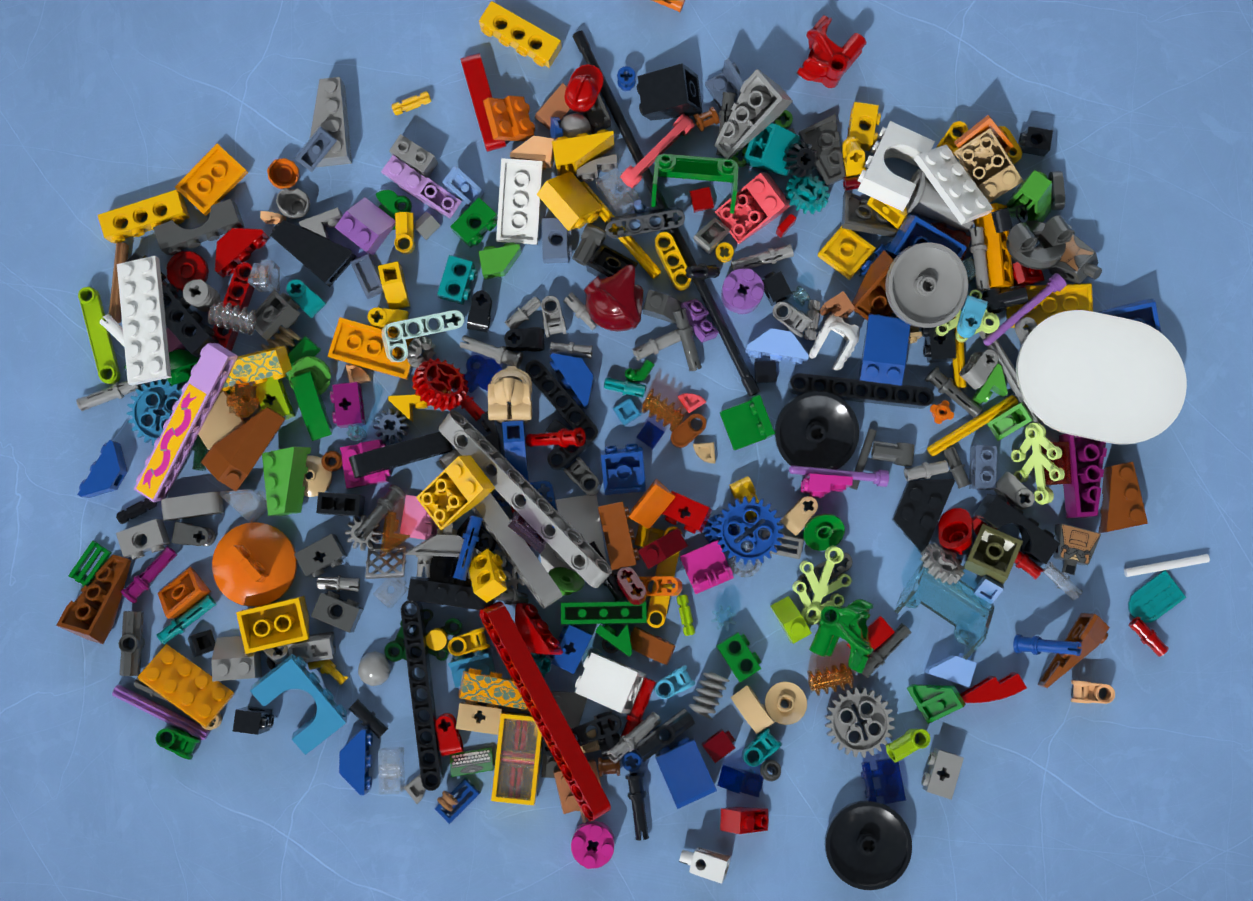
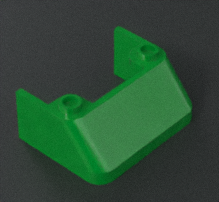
M661 154L656 157L651 207L656 205L658 177L730 182V213L734 214L738 186V164L734 160L674 154Z

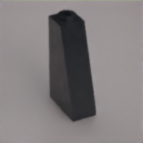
M285 220L276 224L270 235L329 287L351 264L350 261L357 257L350 249Z

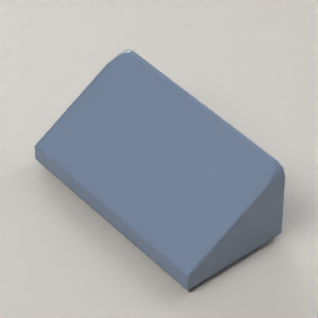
M319 126L294 159L310 172H313L336 143L337 139Z

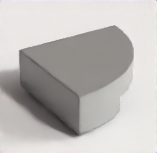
M420 774L404 787L416 804L422 800L426 791L422 786Z

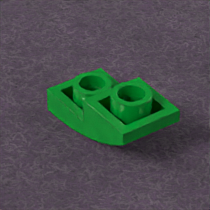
M305 336L288 354L291 366L299 358L306 356L315 357L321 349ZM288 371V372H286L285 374H286V378L289 380V371Z

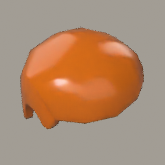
M287 158L275 159L267 169L268 180L278 189H290L299 180L298 167Z

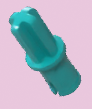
M612 378L605 379V389L622 392V395L628 394L641 398L644 396L646 385L629 382L628 379L625 381Z

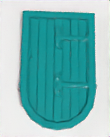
M1164 570L1130 596L1128 610L1133 618L1140 617L1144 623H1151L1184 600L1186 596L1167 571Z

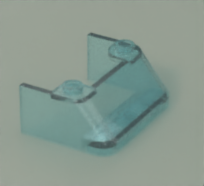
M922 562L900 594L894 612L898 614L904 606L917 608L920 604L924 605L955 626L954 635L956 640L966 645L963 658L967 660L987 637L994 612V604H990L974 595V588L962 580H959L956 584L953 582L949 585L947 581L942 583L940 578L935 579L934 576L928 573L929 569L923 567L925 562Z

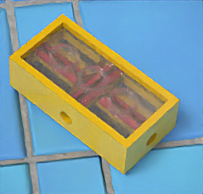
M504 711L500 714L491 801L535 805L543 736L531 714Z

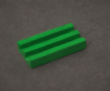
M92 541L68 576L81 583L82 586H89L95 578V574L104 565L112 552L96 541ZM95 550V552L93 553V555L91 556V558L89 559V561L87 562V564L84 566V564L86 563V561L88 560V558L90 557V555L92 554V552ZM101 551L104 552L99 561L96 563V565L90 572V574L88 575V577L84 580V576L92 567Z

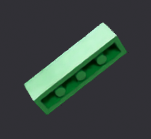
M646 601L640 605H633L630 602L561 603V624L647 623Z

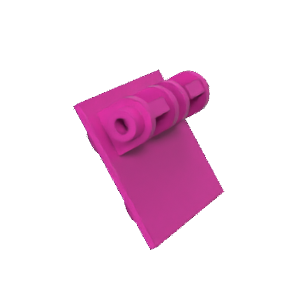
M718 540L679 556L695 595L734 578L733 572L722 552L721 545H718Z

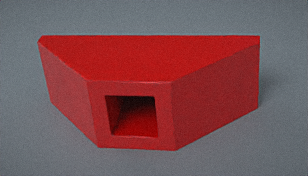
M232 228L217 241L215 271L223 278L230 276L234 273L238 264L246 262L251 257L252 252L266 244L269 236L262 229Z
M518 603L515 609L514 623L530 653L561 655L563 650L559 646L558 640L553 637L547 623L539 616L537 608L530 603Z

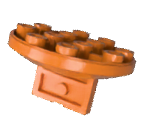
M259 522L245 523L227 532L216 546L212 559L213 577L220 591L237 604L251 607L270 604L282 597L295 579L297 559L294 554L296 551L287 535L278 528Z

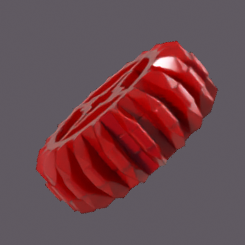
M430 358L427 362L421 363L415 370L412 378V388L416 390L415 395L420 396V402L425 401L427 403V407L431 405L434 407V410L440 408L442 412L446 409L451 411L460 406L466 398L469 388L467 387L468 381L465 380V374L460 373V368L456 369L453 367L454 363L448 364L446 360L441 362L439 358L436 360Z

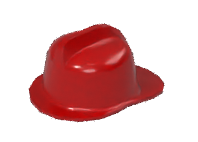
M589 64L582 65L572 74L564 97L566 104L573 111L585 112L595 104L604 81L603 74L599 68Z
M953 508L945 512L940 518L938 525L939 543L950 551L962 555L963 551L969 548L973 540L971 515L962 508Z

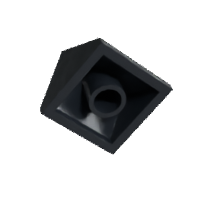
M602 244L587 261L586 268L587 272L603 279L613 276L627 265H633L636 269L638 263Z

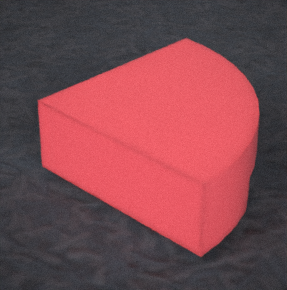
M684 393L678 396L688 414L706 403L704 398L696 394Z

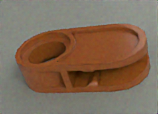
M693 414L682 422L671 434L672 444L677 448H684L699 436L706 428L704 416ZM694 418L702 421V427L698 430L691 427L690 423Z

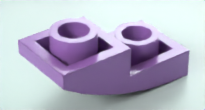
M697 299L682 303L681 308H686L689 324L692 325L693 332L703 343L716 338L719 332L706 319L709 312Z

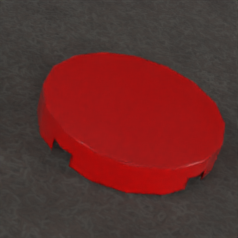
M182 251L175 254L169 260L166 268L168 281L180 291H183L185 285L192 280L201 279L206 282L208 279L209 269L207 262L202 256L193 251Z

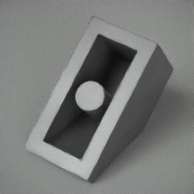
M648 290L643 306V314L676 324L673 311H678L681 308L682 302L669 295Z

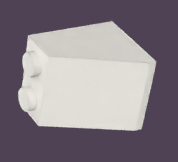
M596 653L588 655L583 665L585 670L576 681L575 687L577 689L575 693L617 712L630 714L643 678L647 674Z

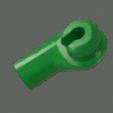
M646 360L640 369L628 368L625 371V377L630 382L644 381L655 365Z

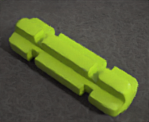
M687 594L678 595L677 603L680 605L679 613L681 623L684 625V635H694L695 629L694 625H692L693 619L690 606H688Z

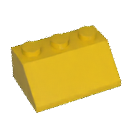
M304 596L236 612L245 654L309 639V614Z

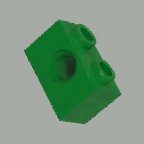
M478 198L450 227L471 248L483 240V235L488 230L491 231L496 227L498 216L484 201ZM476 220L481 221V225L478 228L471 227L472 222Z

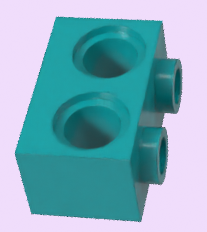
M449 255L437 293L440 299L464 305L465 300H468L470 297V282L475 280L477 273L474 263ZM465 267L466 272L463 275H457L456 271L458 268ZM454 286H459L460 292L458 294H450V290Z

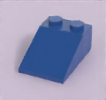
M908 214L886 251L897 256L904 249L915 244L938 243L948 247L961 258L967 247L917 216Z
M869 314L859 370L860 380L902 386L910 333L909 324L902 321L899 317Z

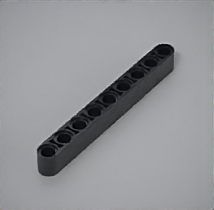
M407 600L401 606V618L421 783L426 790L433 791L443 781V768L435 729L437 719L428 646L426 644L424 613L420 601ZM409 603H413L417 608V612L414 615L409 614L407 611ZM412 624L419 627V634L417 636L412 635L409 631ZM413 646L421 648L422 655L420 657L413 655ZM416 667L424 670L425 675L423 678L415 675ZM421 688L427 692L426 699L418 697V689ZM421 710L429 712V720H423L420 717ZM425 731L432 734V741H425L422 733ZM432 753L435 756V762L426 761L425 754ZM430 774L435 775L438 782L435 784L430 783L427 776Z

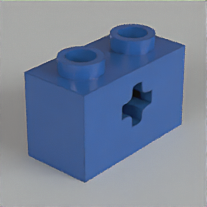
M569 624L568 628L564 626L559 636L562 639L559 646L563 653L561 655H550V658L553 659L551 664L575 674L593 635ZM572 642L576 651L568 654L566 653L567 648H565V644L569 645Z

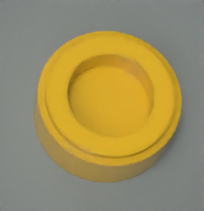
M440 628L430 630L426 636L427 646L435 651L443 649L448 642L447 633Z

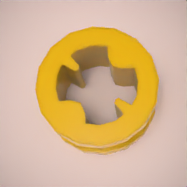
M726 242L720 243L716 247V259L723 263L729 262L734 254L732 245ZM721 248H723V250H725V248L729 250L728 257H726L725 255L724 257L720 256Z

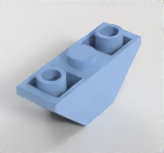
M773 328L763 333L745 348V353H749L750 357L761 358V356L770 357V360L778 362L785 359L790 360V363L795 365H802L809 358L808 353L791 331Z

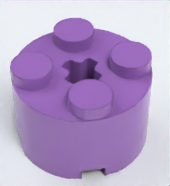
M752 269L732 271L725 278L721 290V299L724 306L731 312L742 315L754 311L760 304L764 294L763 281ZM740 288L742 290H746L745 295L743 293H738Z

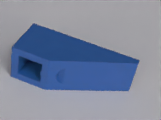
M523 420L502 422L505 459L529 482L525 423Z

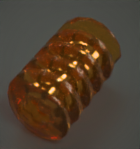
M652 388L642 404V413L645 414L649 411L650 418L657 415L656 422L663 420V426L666 427L671 424L670 431H674L681 424L688 411L681 414V406L675 410V402L667 405L668 398L666 397L661 401V393L653 396L654 389Z
M840 663L839 670L836 665H832L831 672L828 667H823V673L818 668L815 669L814 675L810 670L807 671L811 693L815 691L817 696H820L821 689L828 694L829 687L833 689L834 693L837 692L838 685L844 691L845 684L847 683L853 689L854 679L849 663L847 667L844 663Z

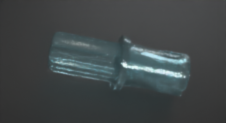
M348 426L349 430L346 433L351 440L362 442V439H366L367 433L362 426Z

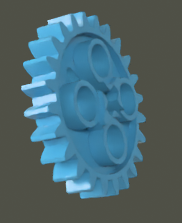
M164 379L158 380V385L155 381L150 382V386L143 383L142 387L144 390L136 389L138 396L130 397L135 402L134 404L127 405L133 408L132 411L127 412V415L133 417L128 423L135 424L131 430H139L137 437L142 438L145 436V443H149L152 439V445L154 446L157 438L161 436L164 430L163 425L173 412L171 403L175 399L178 401L182 394V388L179 390L180 383L171 386L168 380L165 383ZM156 395L158 403L153 406L151 404V397ZM159 410L165 411V416L159 414ZM149 415L153 417V423L150 426L146 424V418Z

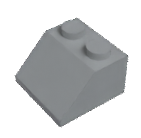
M241 636L216 638L211 660L212 682L262 677L261 651L245 654Z

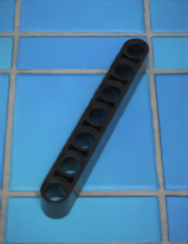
M803 373L795 374L788 383L790 392L796 395L817 391L814 383L821 382L824 385V392L832 393L847 401L923 409L934 401V393L931 389L918 386H900ZM796 379L801 380L804 387L797 389L793 385V381ZM836 384L844 386L845 392L843 394L836 392ZM857 386L865 389V396H860L856 393ZM877 389H883L886 392V397H878ZM898 391L906 393V401L898 398ZM919 393L926 395V403L919 401Z

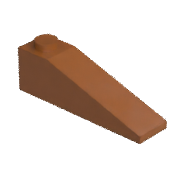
M267 406L247 420L245 424L234 429L225 438L213 444L201 463L218 481L237 491L284 422L285 417Z

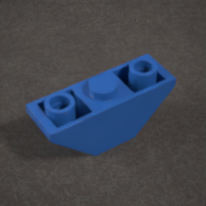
M552 353L550 355L552 361L549 364L555 373L558 371L563 376L561 382L567 390L572 389L575 394L572 398L579 407L582 405L584 409H587L594 382L593 374L582 358Z
M109 440L102 446L101 455L91 465L90 474L87 479L81 482L79 486L80 491L77 495L91 498L118 490L128 472L120 443Z
M369 728L362 729L339 753V774L359 795L367 794L368 789L372 788V777L369 776V768L372 767L373 758L372 755H369V746L373 744V734L370 733Z

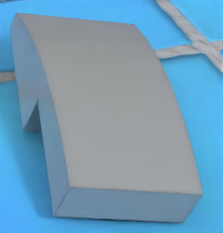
M617 154L601 157L586 163L577 170L578 180L591 182L598 178L597 170L611 172L614 169H618Z

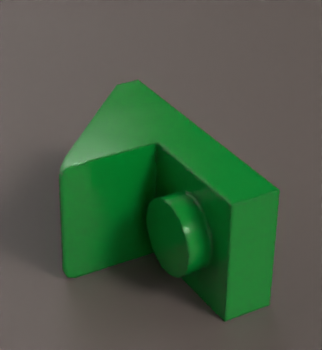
M628 623L618 637L614 635L616 630L608 624L602 626L600 624L595 632L630 657L632 648Z

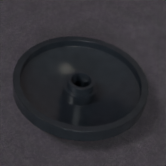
M809 391L791 399L782 408L775 424L777 449L790 466L837 470L852 457L859 440L858 420L852 408L840 397L824 391Z
M858 801L845 806L832 818L825 834V853L831 868L842 881L857 889L878 890L893 884L903 875L911 859L912 839L906 823L892 808L876 801Z

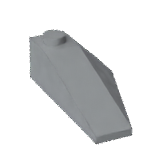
M756 69L740 89L741 94L731 108L732 113L728 121L724 123L714 144L725 159L732 158L778 118L793 102L777 83L759 69Z

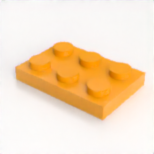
M216 144L175 188L207 216L211 212V206L219 203L248 174V171L219 144Z

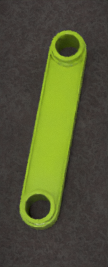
M84 287L79 291L78 298L98 376L102 382L114 384L120 380L121 374L110 332L100 324L101 319L106 321L103 318L105 313L101 296L94 288ZM92 293V298L87 301V295ZM112 370V377L107 379V373Z

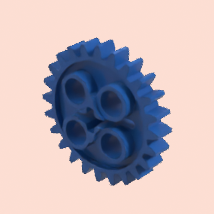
M744 496L742 503L737 498L735 499V506L732 503L727 504L730 510L722 509L725 517L718 516L717 518L722 522V524H716L715 528L721 530L715 534L716 537H722L718 545L724 544L725 547L722 552L729 550L728 558L730 559L735 555L736 563L740 559L744 560V565L747 564L748 560H751L752 564L755 565L756 559L764 563V556L771 559L770 551L777 553L778 549L775 545L782 544L778 539L784 537V533L779 532V530L784 528V525L778 524L782 516L775 517L778 510L774 509L771 511V503L764 506L763 498L759 503L756 502L755 496H753L751 502L748 501L747 496ZM754 511L757 514V520H748L746 513ZM761 519H765L763 524L755 528L753 535L748 533L739 542H735V539L741 536L747 527L751 528ZM730 524H738L740 532L737 534L732 533L729 527ZM767 528L770 531V536L767 538L762 537L759 534V529ZM743 541H751L754 548L752 550L744 549Z

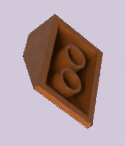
M885 250L869 267L852 301L855 307L854 311L867 321L869 314L891 316L893 313L887 300L885 283L887 272L895 258Z

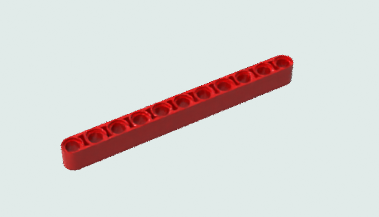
M498 601L480 610L481 621L583 814L589 821H594L611 810L610 802L506 606L501 601Z

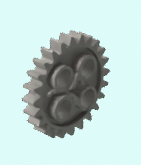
M854 687L852 694L848 689H845L846 696L838 693L840 700L832 699L831 701L835 706L834 708L827 707L831 711V715H825V718L830 720L829 723L825 724V727L831 728L827 735L834 736L831 743L839 742L837 749L841 750L845 747L844 753L846 755L852 750L854 757H857L860 752L861 756L865 758L866 751L873 756V749L875 748L881 752L880 744L887 745L888 743L885 738L893 737L888 733V730L895 729V727L889 725V722L894 721L895 718L888 716L893 711L892 709H885L888 701L880 702L882 695L879 694L874 697V690L867 694V690L864 687L861 693H859L857 687ZM863 703L870 704V711L867 714H862L860 708ZM852 704L856 707L858 717L864 720L861 725L868 737L867 740H864L861 728L855 725L858 720L851 707ZM848 710L851 717L848 721L844 722L841 720V713ZM872 723H877L878 731L875 734H870L868 730ZM857 731L859 734L858 739L851 742L849 740L850 732Z

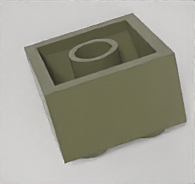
M982 524L964 567L966 570L982 577L987 575L997 582L1004 584L1023 541Z

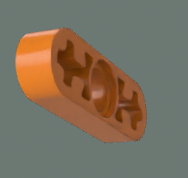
M639 577L646 588V597L677 596L682 591V582L676 577ZM654 580L657 587L651 593L648 590V584ZM671 583L675 584V588H672V589L663 588V584H664V585H670ZM633 589V595L636 594L639 597L640 593L638 594L635 591V589Z

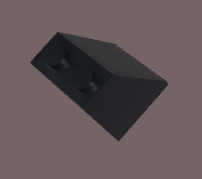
M683 63L637 76V92L640 95L641 101L639 110L642 116L650 121L677 118L683 113L686 116L703 113L698 75Z

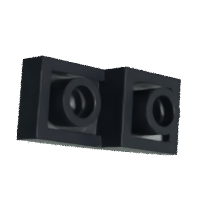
M487 411L481 415L484 419L481 421V424L486 432L491 431L492 433L485 436V439L501 454L499 433L494 420L488 419Z

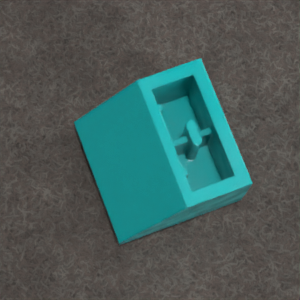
M771 123L749 142L744 159L751 167L787 176L789 170L784 169L787 165V162L783 161L787 157L784 151L789 149V145L800 142L801 137L777 124Z

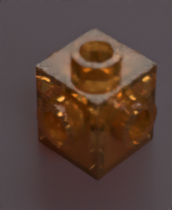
M235 384L230 389V394L227 395L226 405L229 407V413L236 414L235 416L249 417V415L255 412V409H258L259 397H256L257 386Z

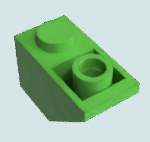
M510 242L504 244V247L495 248V246H487L482 251H479L484 279L505 276L522 253L520 244Z

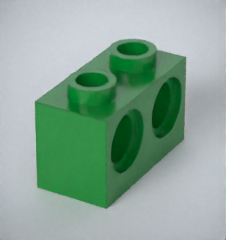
M736 632L717 644L716 647L737 680L742 682L761 670L759 664L762 661L756 652L751 653L747 647L750 645V642L744 633L740 635ZM732 641H738L740 644V650L736 653H732L729 650V644ZM744 659H749L752 663L748 671H743L740 667Z

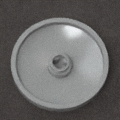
M938 243L912 245L899 253L889 267L885 283L887 300L893 312L909 325L921 328L941 326L953 319L964 305L968 293V276L965 266L957 254L944 245Z

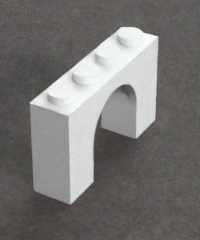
M890 121L887 128L882 127L877 139L881 141H876L871 150L874 156L869 155L864 165L868 169L867 171L862 170L858 178L861 184L857 191L903 211L912 196L916 184L892 173L885 165L884 159L891 157L900 158L918 166L914 158L920 153L931 150L935 141Z

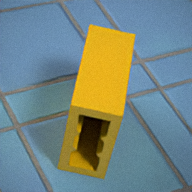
M571 171L547 180L537 193V196L568 231L575 228L580 229L586 223H593L599 217L598 213L603 208Z

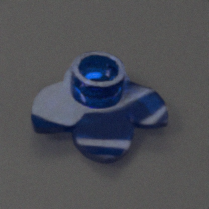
M480 355L471 356L466 362L467 372L465 380L468 381V392L473 393L478 387L488 391V384H491L492 377L502 370L500 364L494 359L485 360ZM476 362L480 363V368L474 369L473 364Z

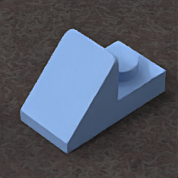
M453 166L442 182L449 188V193L469 207L484 194V191L455 166Z

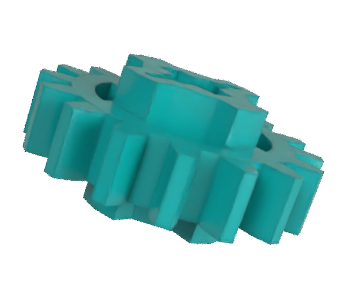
M811 174L801 178L794 175L792 179H789L784 191L787 193L785 198L791 200L790 206H797L796 211L803 209L804 214H806L807 210L814 214L816 210L821 212L822 208H825L830 194L827 193L829 187L823 186L825 181H819L818 175L814 178Z

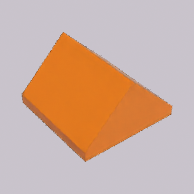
M655 479L630 510L629 518L650 529L675 496L658 479Z
M190 566L159 591L158 596L165 616L168 619L179 618L211 591Z

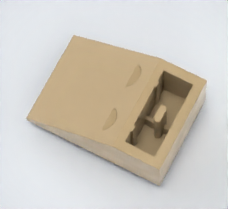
M988 129L954 152L965 171L976 183L989 203L1024 182L991 129Z

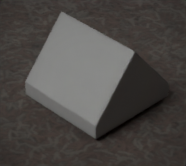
M425 212L414 223V229L425 240L440 227V224L428 212Z

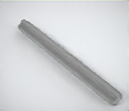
M983 331L979 332L983 341L988 335L991 334L984 333ZM998 340L994 341L987 348L996 352L998 356L997 364L1002 366L1003 374L1019 402H1023L1033 418L1031 422L1041 423L1042 420L1032 413L1023 401L1024 398L1017 385L1015 368Z

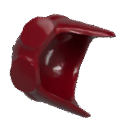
M627 265L613 276L600 279L597 276L584 289L587 294V311L592 320L604 329L616 332L635 329L641 322L643 289L639 285H634L635 268L633 265Z

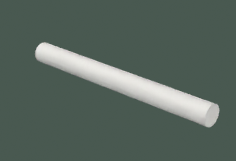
M1208 554L1126 568L1124 569V574L1126 577L1202 564L1210 562Z

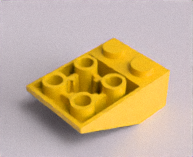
M600 130L597 134L588 135V133H581L573 138L563 136L552 141L557 175L560 176L570 171L575 175L580 167L602 157L614 148V132Z
M471 455L458 456L416 498L439 529L443 530L479 504L495 489V486Z

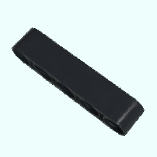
M439 431L349 457L354 477L360 478L452 451L453 447Z

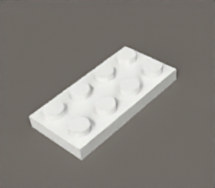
M947 145L920 153L914 158L917 165L925 173V176L961 225L988 215L994 209Z
M501 158L496 242L538 245L541 199L537 196V193L542 188L543 161Z

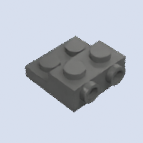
M273 290L249 318L248 322L261 337L268 341L270 337L277 333L281 325L288 329L297 321L298 316L301 314L298 311L300 306L286 293L282 292L279 294L276 290Z

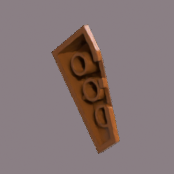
M112 555L95 574L96 578L89 586L85 585L80 590L82 594L74 602L71 600L66 606L56 626L87 640L104 644L114 625L122 597L121 590L124 589L131 560Z
M1081 613L1064 640L1080 642L1082 647H1077L1082 649L1080 656L1056 653L1038 685L1044 688L1051 686L1098 647L1100 643H1104L1108 637L1107 631L1110 627L1096 614Z

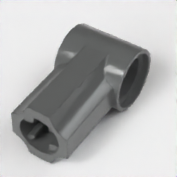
M588 223L581 235V241L572 259L586 266L587 261L596 252L597 248L603 244L607 235L606 231Z
M874 441L871 459L894 462L893 464L900 466H912L915 445Z

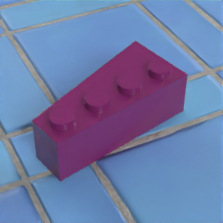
M1069 434L1059 435V444L1062 450L1061 466L1065 473L1063 488L1066 519L1098 516L1101 495L1100 482L1104 474V469L1102 468L1104 457H1106L1107 448H1105L1106 442Z

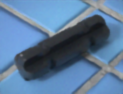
M145 498L144 502L140 501L126 508V511L118 512L116 518L120 524H124L129 519H134L147 512V509L155 508L157 502H152Z

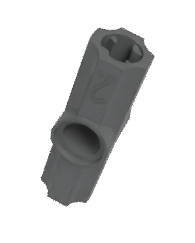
M123 611L122 637L118 643L121 650V676H139L141 651L145 645L142 636L144 612ZM131 638L135 641L133 649L129 647V640Z

